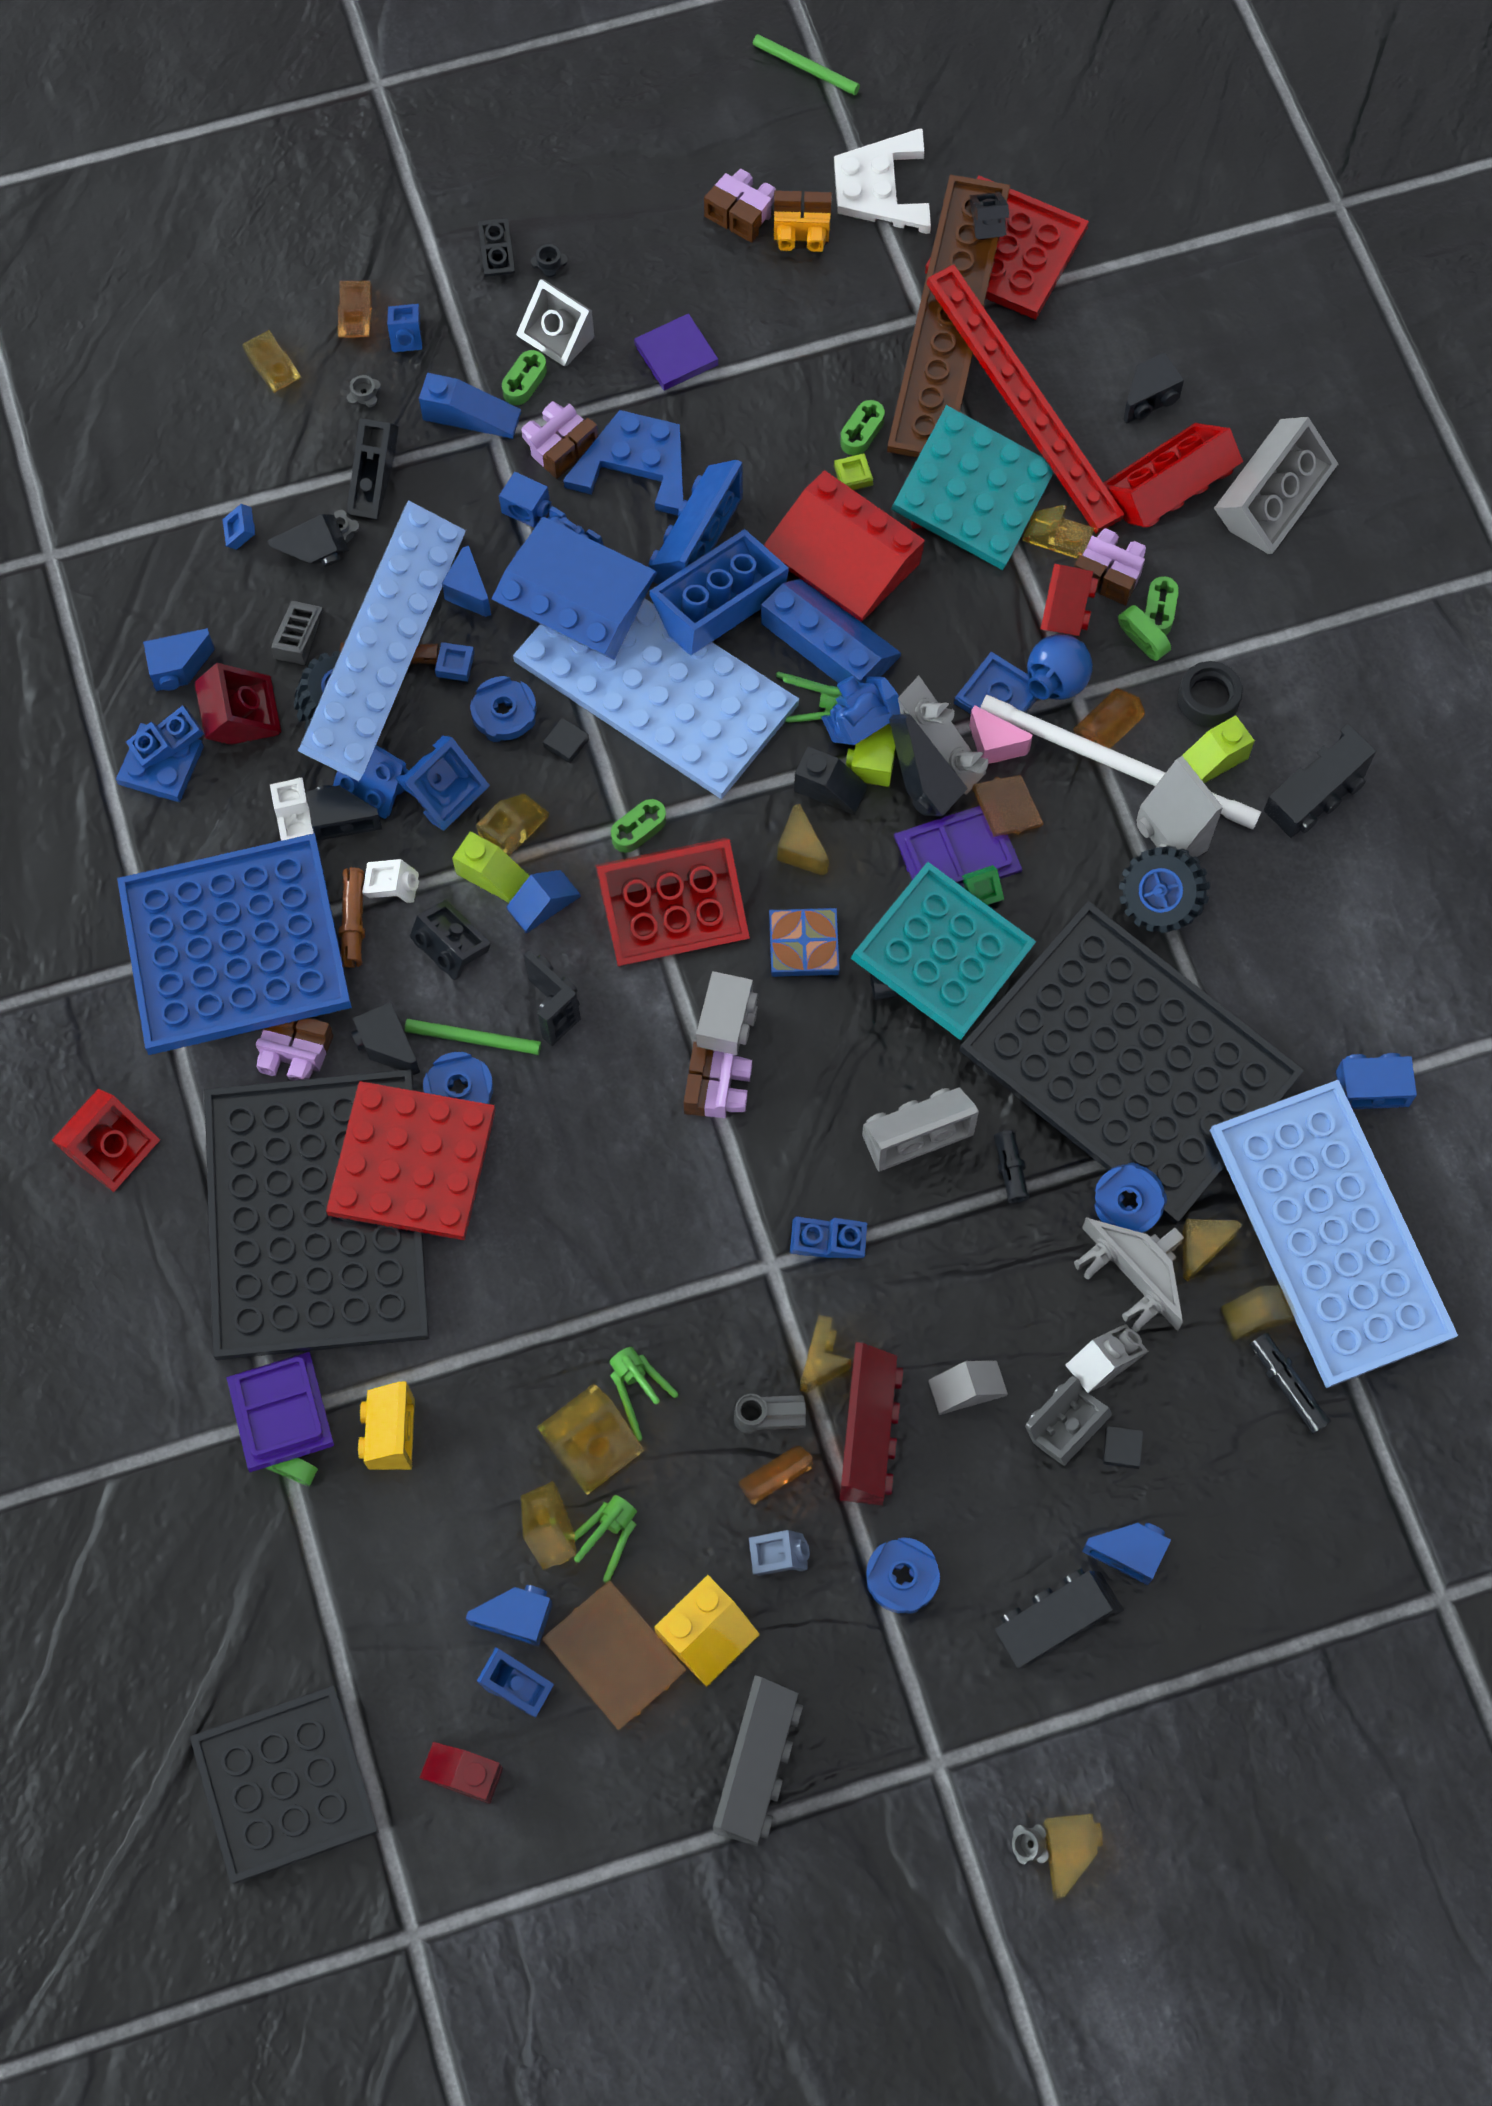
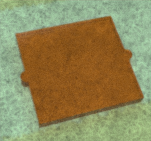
M1021 775L1003 779L995 777L993 781L973 785V792L994 837L1010 833L1020 835L1024 830L1039 828L1043 825V821Z

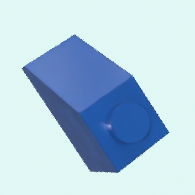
M208 628L143 642L149 675L156 691L175 690L179 686L189 684L215 650Z
M1135 1523L1088 1538L1082 1552L1149 1585L1171 1539L1165 1537V1532L1153 1524L1145 1523L1143 1526Z
M526 1585L525 1590L514 1587L468 1611L466 1621L471 1626L539 1647L553 1603L551 1598L546 1597L547 1591L541 1588Z

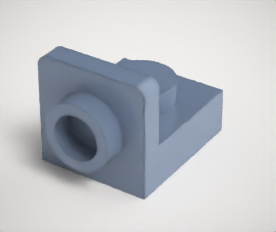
M785 1530L749 1538L754 1575L761 1576L792 1569L797 1571L808 1569L807 1560L810 1556V1550L802 1533Z

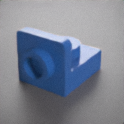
M419 304L388 306L387 325L391 350L393 352L421 350L422 338Z

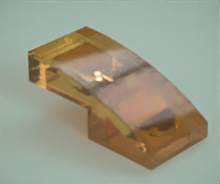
M339 281L338 337H370L372 313L371 281Z

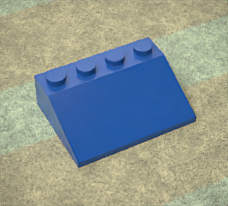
M542 517L506 568L492 600L615 660L657 571L546 517Z

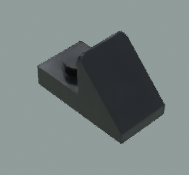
M996 192L969 195L976 239L1005 236V218H1009V206L1002 194Z

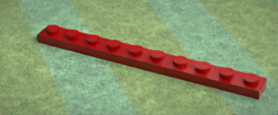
M953 264L928 277L926 285L1095 534L1121 521L1124 517L1123 511L956 266Z

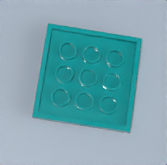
M946 405L891 510L1003 570L1054 472L1043 457Z
M927 862L854 951L851 959L961 1040L1029 953L1036 941L931 863Z

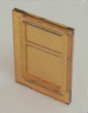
M610 1580L542 1638L544 1643L618 1731L632 1718L639 1715L664 1690L669 1689V1686L687 1671Z

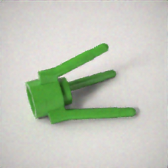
M776 673V677L783 679L785 683L820 692L819 707L825 708L824 712L788 716L785 719L787 723L819 720L824 715H830V710L837 704L836 698L842 695L838 687L824 685L791 674Z
M627 1347L611 1358L610 1365L614 1372L610 1377L617 1386L635 1439L641 1441L642 1434L624 1381L628 1385L638 1382L654 1404H658L660 1399L644 1378L646 1372L673 1398H677L679 1394L649 1364L644 1355L639 1356L633 1347Z
M614 1495L609 1503L604 1502L599 1510L566 1540L568 1546L572 1545L600 1520V1526L576 1554L574 1561L580 1562L607 1529L615 1534L621 1529L622 1533L603 1578L605 1583H609L628 1537L637 1526L632 1521L637 1510L629 1502L617 1495Z

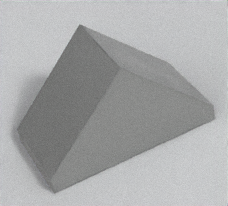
M965 1361L928 1381L939 1415L1008 1395L997 1361Z

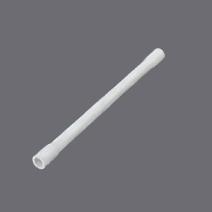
M986 695L980 707L1020 729L1153 786H1156L1166 773L1020 711L1013 705L992 696ZM1212 793L1223 807L1221 815L1247 828L1254 829L1261 811Z

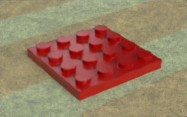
M981 176L977 177L980 180L991 181ZM1010 189L1007 201L1009 218H1005L1006 235L999 237L986 299L1036 320L1086 233L1089 221ZM929 259V261L927 262L926 267H925V273H926V274H927V272H928V267H929L930 259Z
M359 1081L326 1209L327 1215L465 1240L494 1120L495 1105Z

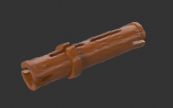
M354 867L350 868V875L347 868L343 870L342 926L338 930L339 938L341 937L343 966L348 968H355V961L357 967L362 965L361 949L362 940L365 938V928L362 926L364 871Z

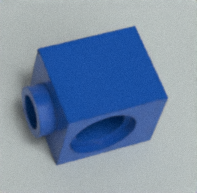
M517 472L512 474L499 495L501 513L533 528L536 527L542 517L548 515L551 508L548 486Z

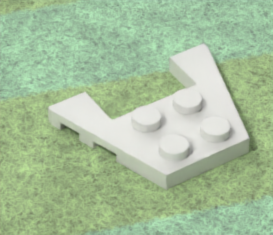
M916 129L834 156L837 213L875 222L876 219L893 222L894 227L904 229L905 225L919 228L921 233H930L929 203L897 204L893 161L924 159L923 130Z

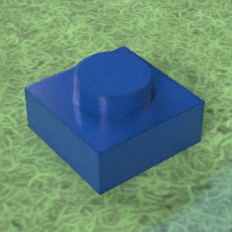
M240 504L222 519L226 547L237 550L255 535V524L250 506Z
M441 642L435 668L436 677L468 682L475 654L474 648Z

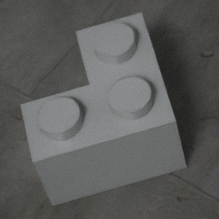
M712 971L696 1033L697 1047L738 1055L740 1044H747L750 1026H754L757 1017L758 1006L756 1004L758 993L753 992V980Z

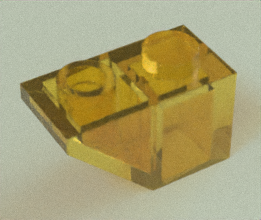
M525 793L499 801L476 824L480 837L499 846L510 856L549 817V812Z

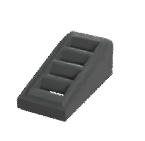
M291 601L271 646L274 659L300 665L306 664L323 613V607ZM297 611L312 614L311 618L296 615ZM294 621L307 624V626H297L293 625ZM290 632H298L303 635L302 637L290 634ZM287 641L297 642L299 644L298 646H295L286 643Z

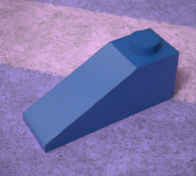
M427 373L419 396L422 418L425 421L512 439L521 416V409L459 379Z

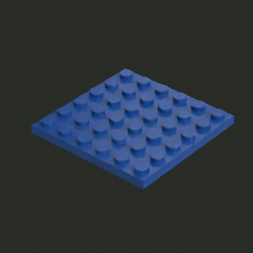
M315 833L117 878L145 1049L148 1055L352 1008Z

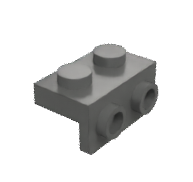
M1071 1376L1065 1383L1056 1388L1053 1396L1041 1409H1037L1032 1413L1025 1427L1033 1444L1065 1466L1112 1416V1413L1108 1406L1083 1390L1079 1379Z

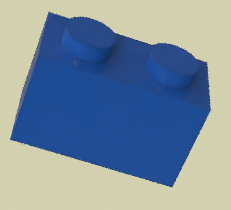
M1387 1053L1378 1058H1366L1363 1054H1354L1342 1059L1336 1070L1337 1080H1339L1352 1109L1410 1107L1417 1096L1412 1056L1401 1057L1398 1053Z

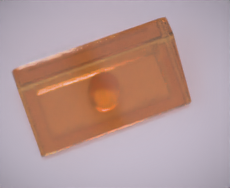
M1116 688L1073 731L1081 737L1110 749L1144 717L1145 711L1138 696Z
M797 1445L740 1480L739 1486L751 1505L756 1504L812 1469L813 1458L810 1453Z

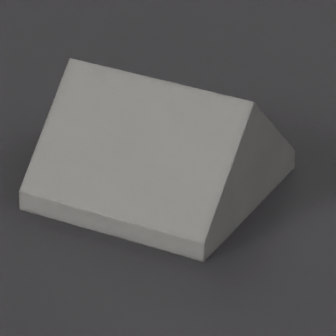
M540 279L516 335L559 364L568 366L594 338L592 310L546 280Z

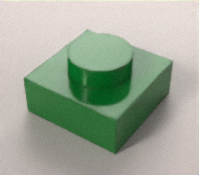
M992 865L962 875L965 889L986 905L1004 900L998 869Z

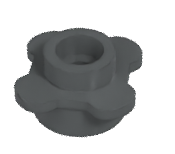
M359 375L350 381L351 392L347 395V401L352 405L360 403L366 404L368 407L375 406L378 402L376 397L377 391L381 389L380 382L367 375Z
M337 510L334 512V516L338 525L343 526L340 530L347 543L353 538L354 533L358 532L359 523L347 517L344 510Z
M1037 1824L1033 1828H1026L1024 1825L1015 1827L1012 1849L1020 1863L1026 1864L1031 1860L1045 1863L1049 1860L1050 1852L1046 1848L1045 1839L1048 1831L1044 1825ZM1030 1840L1034 1842L1033 1848L1030 1846Z

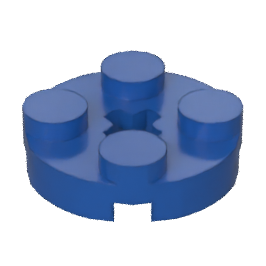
M499 676L483 682L476 690L477 694L473 701L471 700L470 705L472 720L476 728L486 735L488 740L500 742L501 740L515 739L532 729L535 725L537 712L535 697L530 687L524 682L520 681V684L517 681H512L510 677ZM500 703H504L506 707L512 706L506 714L496 712L499 710L498 705Z
M465 1052L445 1054L433 1063L434 1066L429 1070L428 1075L426 1073L424 1077V1093L490 1104L493 1094L491 1073L485 1063L473 1058L471 1054ZM460 1079L462 1084H468V1087L463 1089V1092L460 1094L449 1090L450 1087L454 1086V1080Z
M1134 1162L1118 1165L1110 1169L1100 1178L1095 1189V1211L1101 1222L1141 1233L1146 1232L1159 1221L1167 1203V1195L1164 1192L1160 1179L1148 1168ZM1123 1191L1128 1193L1134 1192L1138 1196L1136 1199L1138 1206L1136 1208L1131 1204L1127 1207L1123 1205L1122 1201L1125 1198L1122 1194Z
M898 1538V1540L885 1542L876 1548L868 1561L866 1570L867 1589L872 1594L874 1600L886 1610L895 1613H915L920 1608L926 1606L935 1596L940 1582L938 1564L932 1551L920 1541L912 1538ZM906 1566L910 1569L909 1576L913 1580L911 1583L904 1582L900 1585L896 1583L897 1577L892 1573L894 1569L902 1570Z

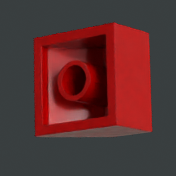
M1054 563L1040 629L1080 636L1081 629H1088L1091 611L1085 610L1088 597H1095L1098 579L1092 578L1093 571Z
M97 1089L51 1141L76 1164L111 1191L115 1192L160 1139L114 1095Z

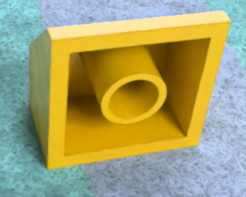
M399 1381L367 1390V1401L361 1402L360 1421L361 1423H366L365 1437H359L358 1455L359 1459H364L368 1470H412L415 1398L406 1381Z
M709 1575L654 1626L656 1635L706 1687L760 1636L759 1632L736 1603Z

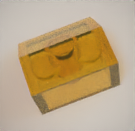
M592 1384L537 1427L551 1450L587 1495L645 1451L612 1400L595 1384Z

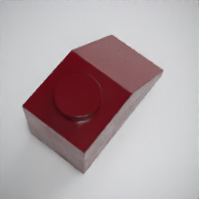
M433 1742L419 1778L490 1804L503 1767L499 1762L469 1751Z

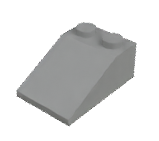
M1181 756L1175 760L1141 804L1136 819L1137 827L1142 835L1146 838L1149 837L1157 847L1175 846L1177 849L1189 851V855L1192 857H1198L1208 851L1223 807L1184 757Z

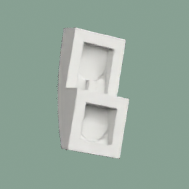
M303 778L270 784L281 841L313 834Z

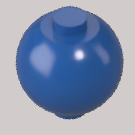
M1065 634L1051 635L1038 642L1032 649L1027 662L1028 688L1030 692L1042 700L1047 698L1065 700L1083 691L1090 681L1093 670L1092 658L1085 644L1077 638Z

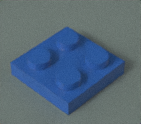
M140 723L137 732L144 728L146 724ZM197 739L176 754L147 768L142 767L129 748L116 777L118 785L180 803L204 748L202 740Z

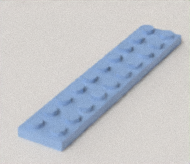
M408 500L298 749L299 752L357 781L361 779L442 589V582L450 570L466 530Z

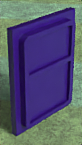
M993 801L894 834L895 841L907 867L906 870L909 872L912 880L927 862L931 863L964 889L962 875L992 865L998 869L1000 879L1022 872L1015 849L1011 844L1003 821Z
M310 1352L226 1377L249 1473L334 1446Z

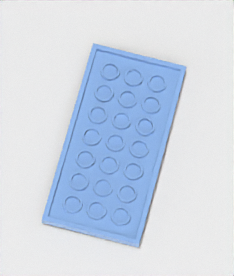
M645 598L615 660L541 624L513 655L515 663L721 800L785 723V719L799 706V698L713 642L690 656L669 637L654 604Z
M1339 1080L1211 1127L1212 1137L1326 1388L1450 1341L1458 1336Z

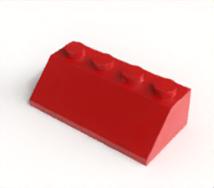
M1194 423L1103 483L1123 511V519L1128 524L1146 528L1156 524L1160 520L1159 517L1168 511H1174L1182 507L1184 501L1192 495L1205 492L1209 488V484L1215 480L1232 474L1233 468L1241 464L1243 460L1230 428Z

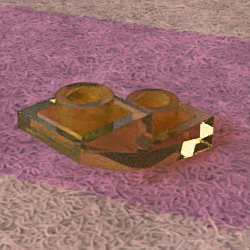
M270 330L242 344L246 355L273 393L301 379L287 353L282 351Z

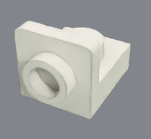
M401 859L368 862L362 893L368 898L398 896L406 903L414 902L416 889L419 884V874Z

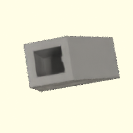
M1124 1324L1092 1339L1066 1364V1367L1074 1377L1079 1379L1082 1387L1089 1393L1111 1381L1149 1351L1142 1344L1140 1336L1130 1329L1127 1324Z

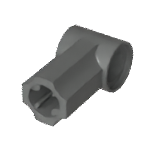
M746 1394L739 1398L736 1403L734 1423L740 1431L747 1434L757 1433L760 1430L805 1428L806 1408L804 1395L760 1397L757 1394ZM753 1407L758 1410L760 1417L757 1420L749 1421L741 1415V1411L744 1408Z

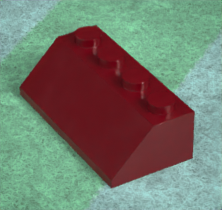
M860 1342L855 1343L839 1501L883 1505L884 1495L892 1494L893 1473L886 1472L888 1459L895 1460L897 1438L890 1437L891 1424H898L900 1403L893 1402L894 1389H901L903 1368L897 1367L896 1355Z

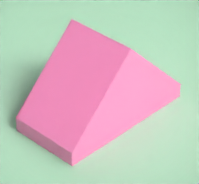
M974 705L971 710L969 726L977 751L983 752L981 757L987 758L988 764L1028 754L1032 734Z

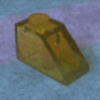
M552 1481L522 1495L523 1539L542 1569L545 1570L554 1565H561L571 1557L576 1556L575 1534L555 1483Z
M1093 1814L1047 1818L1044 1821V1826L1048 1831L1046 1846L1050 1852L1048 1861L1053 1900H1061L1067 1895L1098 1854L1097 1847L1103 1846L1100 1823H1094Z

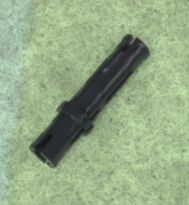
M1269 1332L1264 1333L1249 1344L1267 1368L1266 1375L1269 1379L1274 1378L1310 1429L1311 1434L1318 1432L1332 1422L1292 1368L1293 1361L1290 1357L1285 1358L1270 1337Z

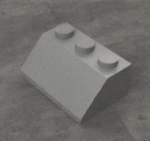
M960 1087L951 1091L949 1088H944L933 1093L930 1099L920 1103L917 1100H913L900 1106L899 1111L888 1115L886 1113H878L867 1119V1123L863 1124L862 1136L878 1172L973 1136L979 1111Z

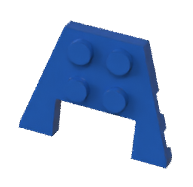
M619 410L566 475L564 488L592 495L600 469L603 467L661 481L662 483L655 501V510L678 515L680 505L683 502L680 424Z

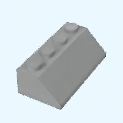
M1309 417L1280 419L1214 509L1231 533L1265 553L1273 554L1335 470L1338 462Z

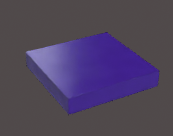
M689 313L634 338L637 350L664 391L718 366L717 356Z

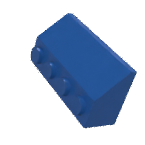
M732 460L708 465L703 476H697L692 487L691 497L688 501L684 500L682 502L674 526H668L663 538L664 544L660 551L655 550L650 558L649 568L657 571L653 580L654 583L661 584L714 549L743 498V465L741 461Z
M744 529L651 589L649 595L669 637L691 656L759 611L761 604L782 583L787 582L789 567Z
M801 579L782 583L761 604V624L837 683L850 676H855L858 684L865 683L866 678L869 676L881 677L901 657V652Z

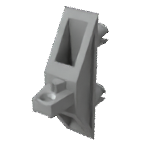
M918 675L898 697L900 713L910 714L966 785L968 789L964 794L967 795L987 773L985 770L988 767V759L981 757L983 752L971 751L951 722L954 718V710L946 708L949 703H938Z
M1085 1218L1082 1229L1095 1241L1096 1245L1074 1262L1076 1269L1079 1270L1093 1262L1084 1274V1277L1089 1280L1093 1274L1109 1261L1114 1262L1145 1296L1127 1312L1122 1314L1125 1322L1141 1314L1134 1323L1132 1330L1138 1332L1142 1326L1156 1314L1160 1313L1179 1331L1183 1320L1173 1268V1261L1176 1259V1256L1172 1251L1182 1243L1184 1236L1176 1228H1173L1159 1239L1156 1234L1150 1237L1148 1234Z

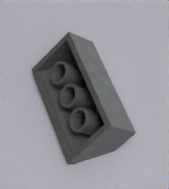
M754 1676L713 1825L714 1834L758 1846L760 1837L768 1839L773 1816L767 1815L770 1800L778 1801L783 1779L777 1777L780 1763L788 1764L793 1742L787 1740L790 1726L798 1727L803 1705L797 1703V1692L763 1677Z

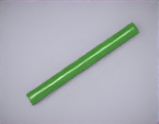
M759 34L753 40V46L854 96L860 89V84Z
M407 1019L405 1024V1032L535 1055H539L541 1050V1042L412 1019Z

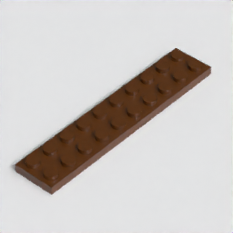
M951 174L949 176L887 452L918 458L945 406L948 405L961 412L973 352L932 294L926 282L928 277L954 264L984 307L999 237L976 239L969 195L1000 192L1007 202L1010 192L1009 184Z

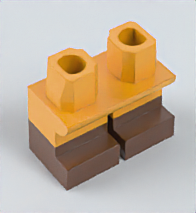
M774 190V240H777L779 250L791 251L795 249V241H807L808 250L822 252L825 242H829L832 192L805 191L804 218H801L802 191Z

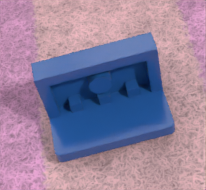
M375 745L365 772L359 781L337 771L333 786L340 785L378 810L379 816L385 819L390 816L396 796L405 791L395 778L398 775H405L409 770L406 769L404 761Z

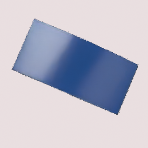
M182 705L160 724L155 725L153 722L147 724L127 740L126 743L142 767L147 768L176 754L205 733L190 711Z
M796 1216L792 1220L790 1254L827 1258H864L867 1223L840 1218L824 1221Z

